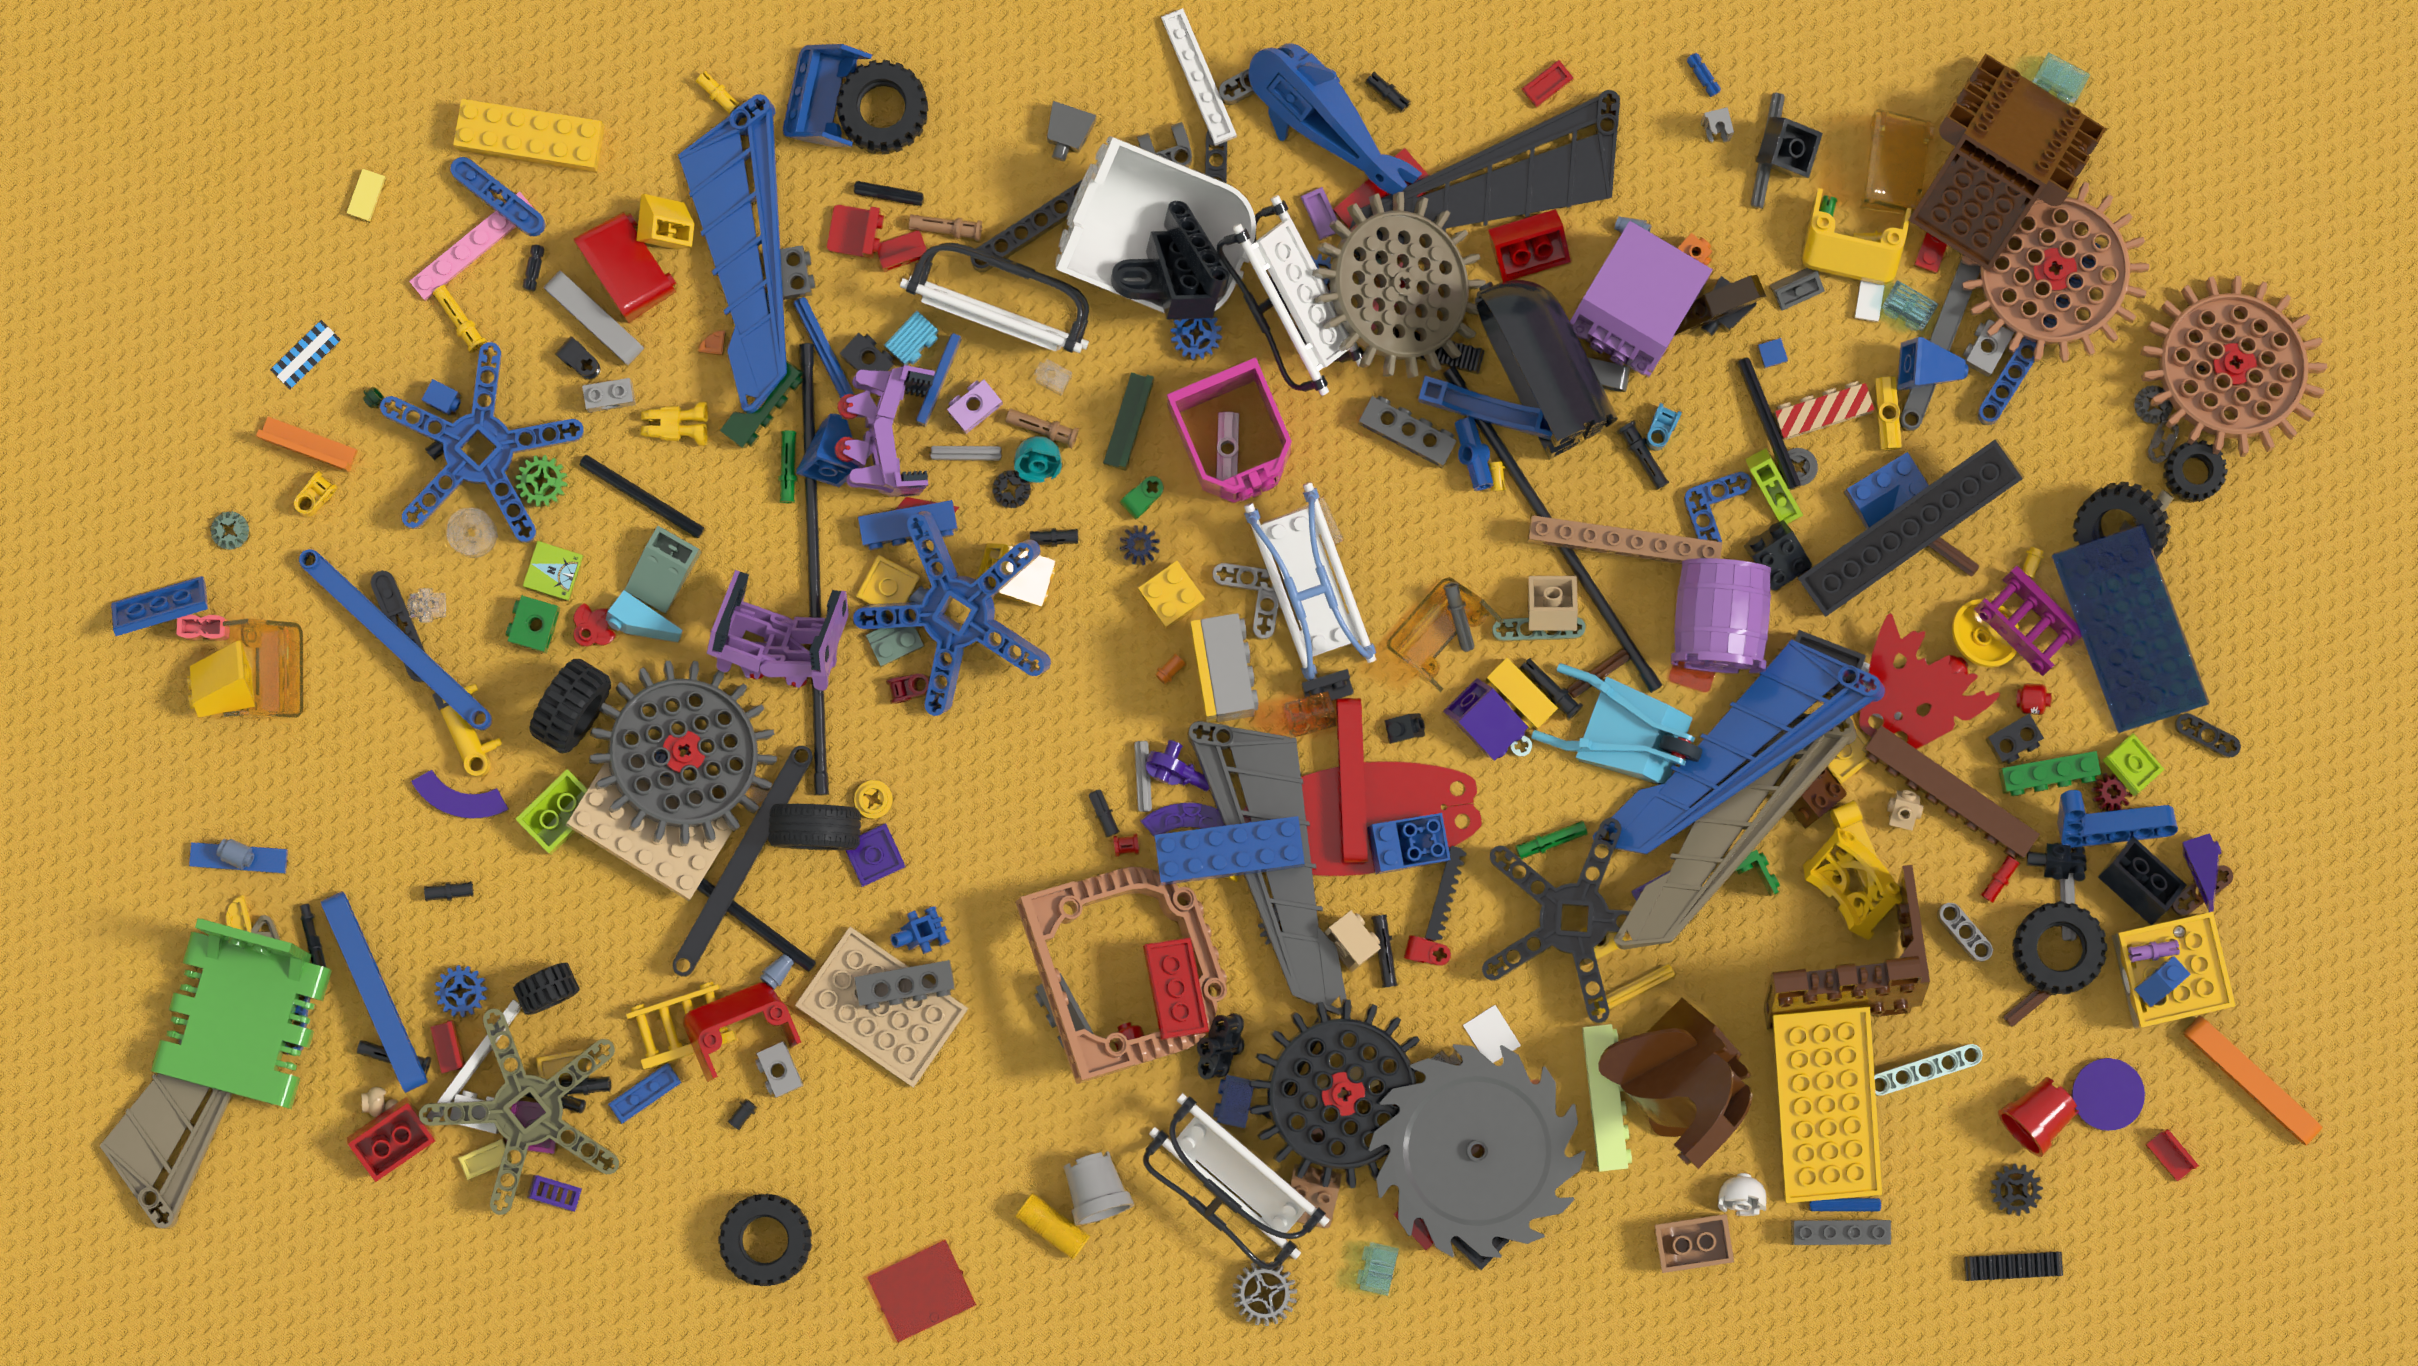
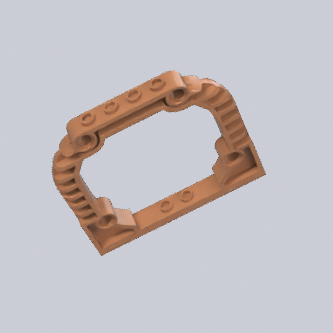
M1142 867L1122 868L1078 882L1073 881L1025 895L1015 902L1076 1085L1187 1050L1207 1034L1161 1040L1160 1032L1127 1040L1123 1034L1118 1032L1102 1038L1090 1033L1086 1029L1075 1031L1067 1007L1069 1004L1066 992L1061 989L1059 983L1061 982V976L1058 969L1054 968L1046 943L1054 938L1061 923L1069 924L1081 914L1082 907L1125 894L1141 893L1158 899L1164 915L1170 920L1178 922L1183 939L1191 938L1209 1029L1216 1016L1217 1003L1226 996L1227 977L1225 971L1220 969L1218 963L1219 953L1217 948L1212 945L1210 939L1211 929L1207 923L1205 924L1203 918L1204 910L1201 902L1197 901L1194 891L1188 887L1178 888L1176 884L1161 885L1160 874L1155 870ZM1177 896L1185 899L1186 906L1178 903ZM1064 905H1069L1072 908V915L1065 913ZM1209 986L1216 990V997L1209 994ZM1110 1041L1118 1045V1052L1111 1050L1109 1046Z

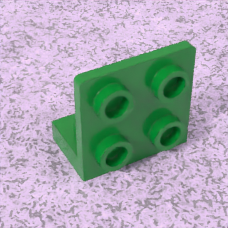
M1757 849L1752 851L1735 871L1741 874L1753 868V863L1769 895L1772 896L1779 893L1777 888L1780 887V884L1774 873L1769 874L1766 868L1769 863L1764 853H1758Z

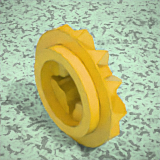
M870 780L861 784L854 796L856 808L864 817L872 819L884 816L891 809L893 801L892 793L888 786L877 780ZM879 790L878 799L883 804L874 803L868 809L870 801L864 795L873 796Z

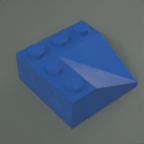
M1907 452L1850 486L1844 491V494L1866 529H1868L1929 485Z

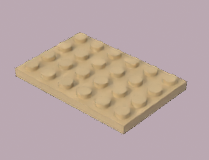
M638 757L631 758L633 767H643L641 759ZM604 763L566 826L689 901L731 834L732 829L728 827L723 817L712 821L711 824L715 831L716 839L714 842L709 843L705 837L702 825L689 827L690 839L687 846H681L679 839L680 827L668 825L665 827V834L660 842H654V833L658 823L647 817L643 818L637 829L634 831L630 830L631 821L638 812L628 803H625L618 811L611 813L609 808L615 800L622 796L615 784L605 789H596L595 787L596 782L600 779L612 776L609 763ZM660 776L662 785H672L670 777ZM637 781L636 785L639 790L647 791L649 789L646 781ZM689 794V800L693 804L701 803V797L698 794ZM666 799V806L668 808L676 809L678 807L675 799Z
M849 927L795 1006L914 1088L969 1008L950 995L937 997L936 993L928 994L927 999L913 1002L911 997L903 999V1004L889 1006V1002L879 1003L880 1008L865 1010V1006H859L854 977L908 968V966L852 927ZM923 978L922 983L925 988L934 987L933 983ZM909 979L901 980L899 983L900 991L904 993L909 992L912 988V982ZM885 983L878 984L875 988L876 995L879 997L885 996L888 993V986Z

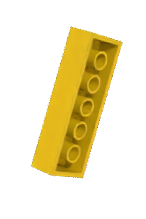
M461 99L453 145L459 151L597 172L605 125L599 120Z

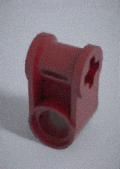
M913 674L886 680L892 696L890 703L898 704L926 696L930 676ZM923 678L926 686L924 690L919 691L917 682Z

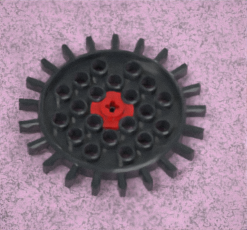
M1343 999L1341 1018L1328 1019L1324 1003L1316 1002L1319 1022L1308 1027L1305 1025L1303 1018L1297 1012H1293L1290 1015L1299 1032L1290 1040H1287L1282 1033L1272 1030L1270 1035L1283 1047L1277 1058L1273 1059L1267 1054L1257 1053L1255 1057L1261 1063L1270 1065L1272 1069L1268 1081L1260 1079L1249 1080L1248 1085L1256 1089H1267L1268 1101L1267 1104L1255 1105L1249 1108L1251 1114L1257 1115L1270 1112L1274 1124L1270 1128L1262 1130L1257 1136L1259 1140H1266L1278 1133L1286 1144L1276 1152L1273 1159L1279 1163L1291 1151L1297 1153L1302 1157V1161L1296 1168L1295 1176L1300 1179L1307 1173L1309 1165L1315 1163L1323 1166L1320 1186H1329L1332 1169H1345L1348 1188H1355V1168L1367 1165L1371 1177L1376 1181V1177L1380 1172L1376 1161L1390 1152L1389 1146L1385 1144L1369 1151V1147L1364 1143V1138L1367 1134H1374V1131L1381 1127L1377 1123V1117L1381 1113L1387 1114L1388 1121L1399 1113L1398 1106H1393L1392 1104L1380 1105L1379 1102L1394 1088L1416 1084L1414 1073L1418 1071L1410 1068L1411 1062L1406 1052L1416 1046L1420 1039L1417 1036H1412L1399 1045L1391 1037L1401 1021L1396 1016L1389 1020L1384 1030L1372 1025L1377 1013V1005L1374 1004L1368 1006L1364 1020L1359 1021L1350 1017L1352 1005L1349 999ZM1347 1033H1351L1354 1037V1043L1349 1047L1343 1044V1037ZM1317 1040L1321 1044V1050L1318 1054H1312L1310 1044ZM1367 1046H1371L1374 1050V1055L1369 1060L1363 1057V1050ZM1337 1053L1341 1057V1063L1339 1066L1333 1067L1330 1064V1058L1333 1054ZM1387 1059H1391L1394 1063V1068L1389 1073L1383 1070V1063ZM1301 1061H1305L1308 1064V1071L1303 1075H1300L1297 1071V1065ZM1357 1066L1361 1070V1076L1359 1079L1353 1080L1350 1077V1071L1353 1067ZM1321 1074H1325L1328 1077V1084L1323 1088H1320L1317 1084V1078ZM1378 1079L1381 1083V1089L1379 1092L1373 1093L1370 1090V1084L1373 1080ZM1288 1082H1293L1296 1087L1292 1095H1287L1284 1092V1086ZM1341 1088L1347 1091L1343 1098L1338 1097L1337 1094L1341 1092ZM1312 1094L1316 1100L1315 1105L1312 1108H1307L1304 1105V1099ZM1361 1100H1366L1368 1110L1361 1114L1357 1110V1104ZM1332 1107L1336 1113L1335 1118L1327 1121L1324 1117V1112ZM1300 1115L1303 1123L1300 1128L1294 1129L1291 1125V1120L1294 1116ZM1352 1120L1356 1126L1355 1131L1347 1134L1344 1130V1125L1347 1121ZM1320 1128L1323 1136L1321 1140L1315 1142L1311 1138V1133L1314 1129ZM1340 1141L1343 1149L1341 1153L1335 1155L1331 1150V1146L1334 1142Z

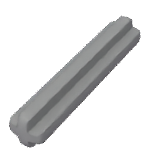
M932 446L931 459L1001 460V447Z
M1137 741L1134 743L1138 811L1148 812L1152 810L1150 775L1145 767L1149 756V747L1147 741Z
M2069 873L2068 879H2060L2061 902L2075 904L2074 873ZM2062 926V939L2064 941L2076 940V933L2070 928Z

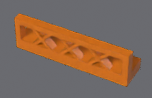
M267 417L263 430L258 429L256 435L260 440L350 472L358 452L355 448L271 417Z

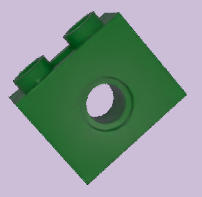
M521 595L520 600H516L512 613L516 614L514 621L508 624L506 630L508 642L547 654L561 608L557 605ZM540 619L542 621V628L539 631H532L530 627L532 621Z

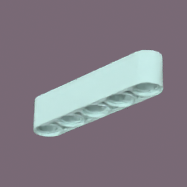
M1969 1044L1875 1074V1079L1880 1078L1885 1083L1883 1091L1878 1092L1875 1090L1876 1096L1885 1095L1977 1065L1982 1060V1051L1977 1045ZM1968 1048L1973 1049L1976 1053V1059L1973 1062H1968L1964 1057V1053ZM1945 1056H1949L1953 1060V1066L1949 1070L1945 1069L1941 1063ZM1922 1063L1930 1067L1931 1071L1927 1077H1923L1919 1073L1918 1069ZM1904 1071L1907 1074L1908 1079L1905 1084L1897 1082V1072Z

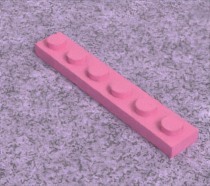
M519 191L516 195L532 207ZM495 211L409 282L426 301L433 295L435 289L441 285H446L516 226Z

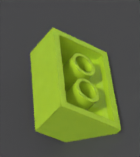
M566 769L516 820L552 855L576 832L567 827L566 824L588 788Z

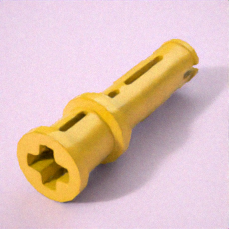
M441 285L435 289L433 295H435L457 327L456 334L463 338L468 346L467 350L469 353L479 350L483 344L487 343V340L478 333L474 321L467 319L446 288V285Z

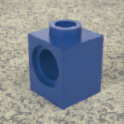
M432 379L421 400L425 404L450 416L452 411L456 412L461 404V399L459 398L461 395L450 387Z

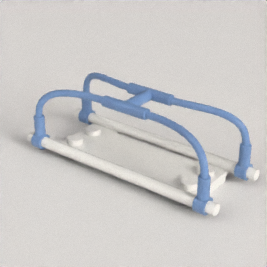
M1312 482L1303 485L1305 490L1303 495L1306 502H1309V507L1263 522V524H1260L1259 519L1261 517L1258 509L1254 508L1253 503L1244 506L1246 521L1252 527L1303 667L1301 670L1303 676L1308 681L1317 678L1316 674L1318 672L1315 664H1313V656L1350 643L1366 658L1367 663L1376 660L1374 644L1370 643L1318 501L1320 496L1317 488L1313 487ZM1319 534H1321L1322 540H1323V542H1324L1326 551H1327V553H1328L1330 562H1331V564H1332L1334 573H1335V575H1336L1337 581H1338V583H1339V586H1340L1341 592H1342V594H1343V597H1344V600H1345V603H1346V605H1347V608H1348L1349 613H1347V611H1346L1344 602H1343L1342 597H1341V594H1340V592H1339L1337 583H1336V581H1335L1333 572H1332V570H1331V567H1330L1329 561H1328V559H1327V556H1326L1325 550H1324V548H1323V545H1322L1321 539H1320V537H1319ZM1274 559L1276 560L1280 568L1281 574L1284 579V584L1286 586L1288 595L1290 597L1291 603L1293 605L1294 611L1297 615V619L1299 620L1302 630H1299V627L1297 625L1296 619L1294 617L1292 608L1290 606L1288 597L1283 587Z

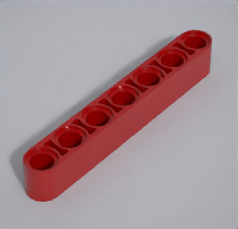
M1361 698L1336 699L1342 858L1343 863L1368 862L1362 704Z

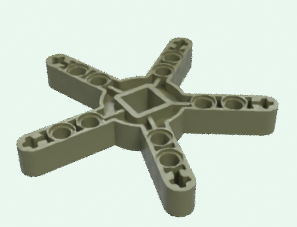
M496 1008L486 1011L483 1023L505 1083L496 1093L494 1100L428 1103L422 1106L419 1111V1118L423 1124L429 1126L495 1123L498 1131L508 1139L490 1200L491 1210L498 1215H503L510 1211L529 1145L539 1144L548 1138L604 1174L615 1173L619 1167L618 1157L562 1119L563 1106L561 1097L611 1059L615 1052L613 1043L608 1039L596 1041L548 1080L536 1075H526L503 1012ZM494 1012L496 1016L500 1015L501 1019L498 1020L499 1028L505 1026L506 1031H499L494 1035L491 1034L490 1030H495L493 1023L488 1024L487 1019L490 1018V1013ZM500 1035H505L509 1039L510 1043L505 1049H500L496 1046L495 1040ZM602 1043L604 1046L609 1044V1055L601 1054L598 1056L597 1059L601 1060V1062L596 1064L594 1058L588 1052L593 1050V1053L596 1054L600 1050L599 1044ZM507 1058H514L518 1062L517 1069L511 1072L507 1071L504 1068V1061ZM582 1058L590 1059L592 1062L591 1069L581 1071L578 1068V1061ZM563 1073H569L573 1078L572 1084L566 1087L562 1086L559 1083V1076ZM530 1092L545 1110V1113L525 1128L511 1111L510 1107ZM477 1105L483 1106L486 1110V1115L481 1119H476L472 1115V1109ZM453 1106L460 1108L462 1113L461 1117L457 1120L450 1119L447 1114L448 1109ZM440 1107H445L443 1113L445 1121H440L441 1116H434L433 1121H428V1117L423 1116V1113L427 1112L428 1108H432L433 1112H440ZM565 1130L573 1131L575 1134L574 1141L571 1143L563 1142L561 1139L562 1132ZM590 1143L595 1147V1152L592 1156L587 1157L582 1154L581 1148L584 1144ZM600 1149L604 1151L601 1154L603 1158H613L612 1163L615 1165L613 1168L608 1167L604 1169V1163L599 1159L597 1163L592 1162L598 1156ZM511 1150H517L521 1153V1160L518 1163L509 1162L507 1154ZM510 1173L514 1176L515 1182L512 1186L506 1187L501 1183L500 1180L503 1174ZM497 1188L503 1191H512L511 1196L506 1193L505 1202L508 1203V1206H503L502 1210L497 1209V1204L494 1203L501 1196V1192H496Z

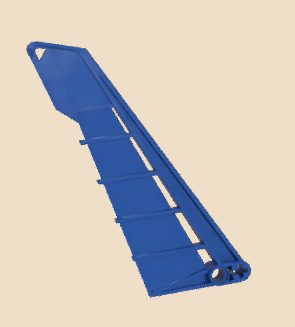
M761 94L753 96L736 108L729 117L678 154L690 189V197L693 198L703 228L701 235L706 237L716 267L712 270L714 276L718 274L728 303L724 313L727 315L731 312L735 324L727 351L741 407L746 413L756 412L787 374L773 119L775 107L766 96ZM742 118H747V122L744 125L738 126ZM749 135L750 147L743 152L740 136ZM749 158L752 159L755 191L752 194L749 193L745 161ZM756 200L761 235L758 237L756 236L751 205ZM760 244H762L766 273L765 280H763L761 261L758 246ZM766 287H767V289H768V298H769L770 314H769V311H768V305H767V299H766V293H765V288H766ZM746 395L756 398L755 401L749 405Z
M1791 640L1766 668V672H1761V675L1736 703L1732 702L1730 704L1732 708L1708 735L1702 734L1700 736L1704 740L1698 745L1702 749V755L1698 762L1686 759L1685 766L1677 767L1672 765L1670 769L1675 772L1665 784L1639 790L1611 817L1619 821L1622 830L1615 849L1648 854L1871 702L1881 700L1885 694L1884 685L1876 676ZM1856 674V679L1852 683H1846V678L1849 675ZM1838 683L1844 687L1830 700L1823 698ZM1865 683L1870 687L1876 686V689L1869 691L1863 684ZM1817 701L1823 704L1794 728L1787 727ZM1781 731L1786 732L1785 735L1757 757L1752 756ZM1746 760L1750 761L1743 768H1741L1734 775H1732L1725 782H1723L1720 786H1717L1718 783H1720L1724 778H1726L1742 763H1744ZM1711 789H1714L1711 793H1709V794H1708L1707 796H1705L1702 800H1700L1698 803H1696L1700 798H1702V797H1703L1706 793H1708ZM1613 823L1610 826L1604 827L1607 831L1609 830V836L1611 833L1617 832ZM1597 832L1594 833L1593 840L1595 839ZM1614 841L1607 842L1612 845Z

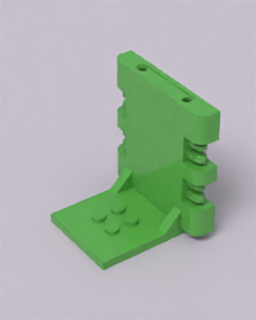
M198 918L195 928L209 936L191 932L182 963L203 969L201 974L185 970L184 975L187 977L200 979L198 988L188 984H181L180 990L196 995L193 998L173 993L169 1011L189 1016L188 1020L174 1016L171 1017V1022L174 1024L186 1026L184 1035L172 1030L167 1031L166 1034L168 1037L182 1040V1043L179 1045L160 1040L151 1072L292 1110L301 1078L279 1072V1067L296 1071L297 1067L294 1063L281 1061L283 1052L292 1056H300L301 1054L300 1050L286 1047V1042L306 1048L310 1047L314 1031L293 1025L292 1020L306 1024L310 1023L308 1017L295 1015L294 1013L297 1006L310 1010L314 1009L315 1004L301 1001L299 996L323 1001L332 970L309 963L311 954L292 943Z

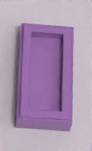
M1323 187L1301 196V200L1319 239L1323 240L1336 234L1329 225L1331 222L1336 221L1337 218Z

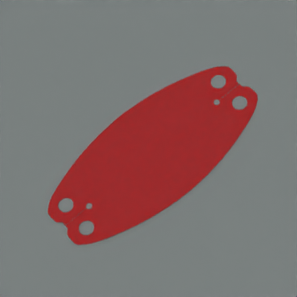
M1384 761L1364 762L1367 827L1377 823L1442 813L1448 848L1451 845L1456 846L1468 839L1481 827L1480 811L1474 807L1473 801L1477 794V786L1471 776L1454 769L1428 764ZM1339 766L1301 777L1303 779L1302 791L1306 821L1310 823V826H1307L1311 863L1316 864V869L1312 868V875L1349 876L1375 873L1368 830V862L1343 863ZM1455 781H1460L1465 786V792L1461 796H1455L1450 791V786ZM1442 804L1450 806L1446 810L1441 809ZM1246 806L1243 811H1248V807ZM1459 814H1466L1470 819V824L1465 829H1460L1455 824V818ZM1243 817L1245 823L1252 822L1251 818Z

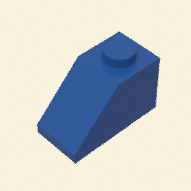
M2175 956L2169 957L2134 990L2149 1007H2152L2182 983L2190 973Z

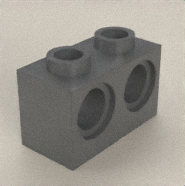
M803 245L780 249L783 299L789 300L812 296L811 289L816 287L813 274L809 275L807 266L812 265L809 251L805 252ZM793 255L799 256L800 263L796 266L788 265L789 257ZM800 278L804 280V286L801 289L796 290L791 287L795 279Z

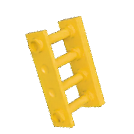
M713 982L700 985L699 991L647 1008H645L644 1004L630 1008L631 1013L626 1014L627 1019L636 1018L647 1054H645L646 1059L641 1060L644 1070L695 1054L691 1044L683 1046L682 1042L679 1043L668 1007L682 1003L686 1015L694 1009L691 1002L692 999L705 995L707 1004L716 1001L714 992L721 990L720 985H714ZM658 1010L670 1044L668 1046L669 1051L661 1054L655 1048L645 1016ZM725 1027L719 1029L722 1036V1045L737 1040L735 1031H728V1028Z

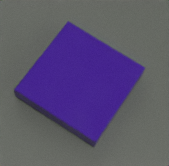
M886 823L859 836L860 844L855 850H846L862 887L906 867Z

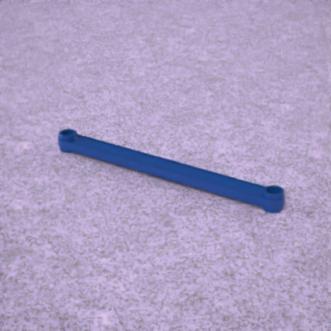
M312 549L301 553L299 557L301 567L472 727L481 731L490 727L492 723L491 714L327 560ZM315 555L314 564L306 566V559L309 556ZM479 714H485V722L476 725V717Z

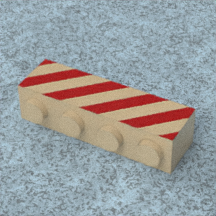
M1852 382L1845 385L1846 389L1838 392L1834 388L1822 392L1823 396L1814 399V396L1811 395L1800 399V403L1791 406L1790 402L1777 406L1778 410L1773 413V417L1783 441L1873 413L1874 406L1866 383Z

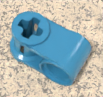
M1663 403L1659 404L1646 436L1648 448L1659 451L1665 447L1682 414L1681 411L1675 412L1664 407ZM1659 433L1663 437V442L1659 444L1654 443L1651 435Z

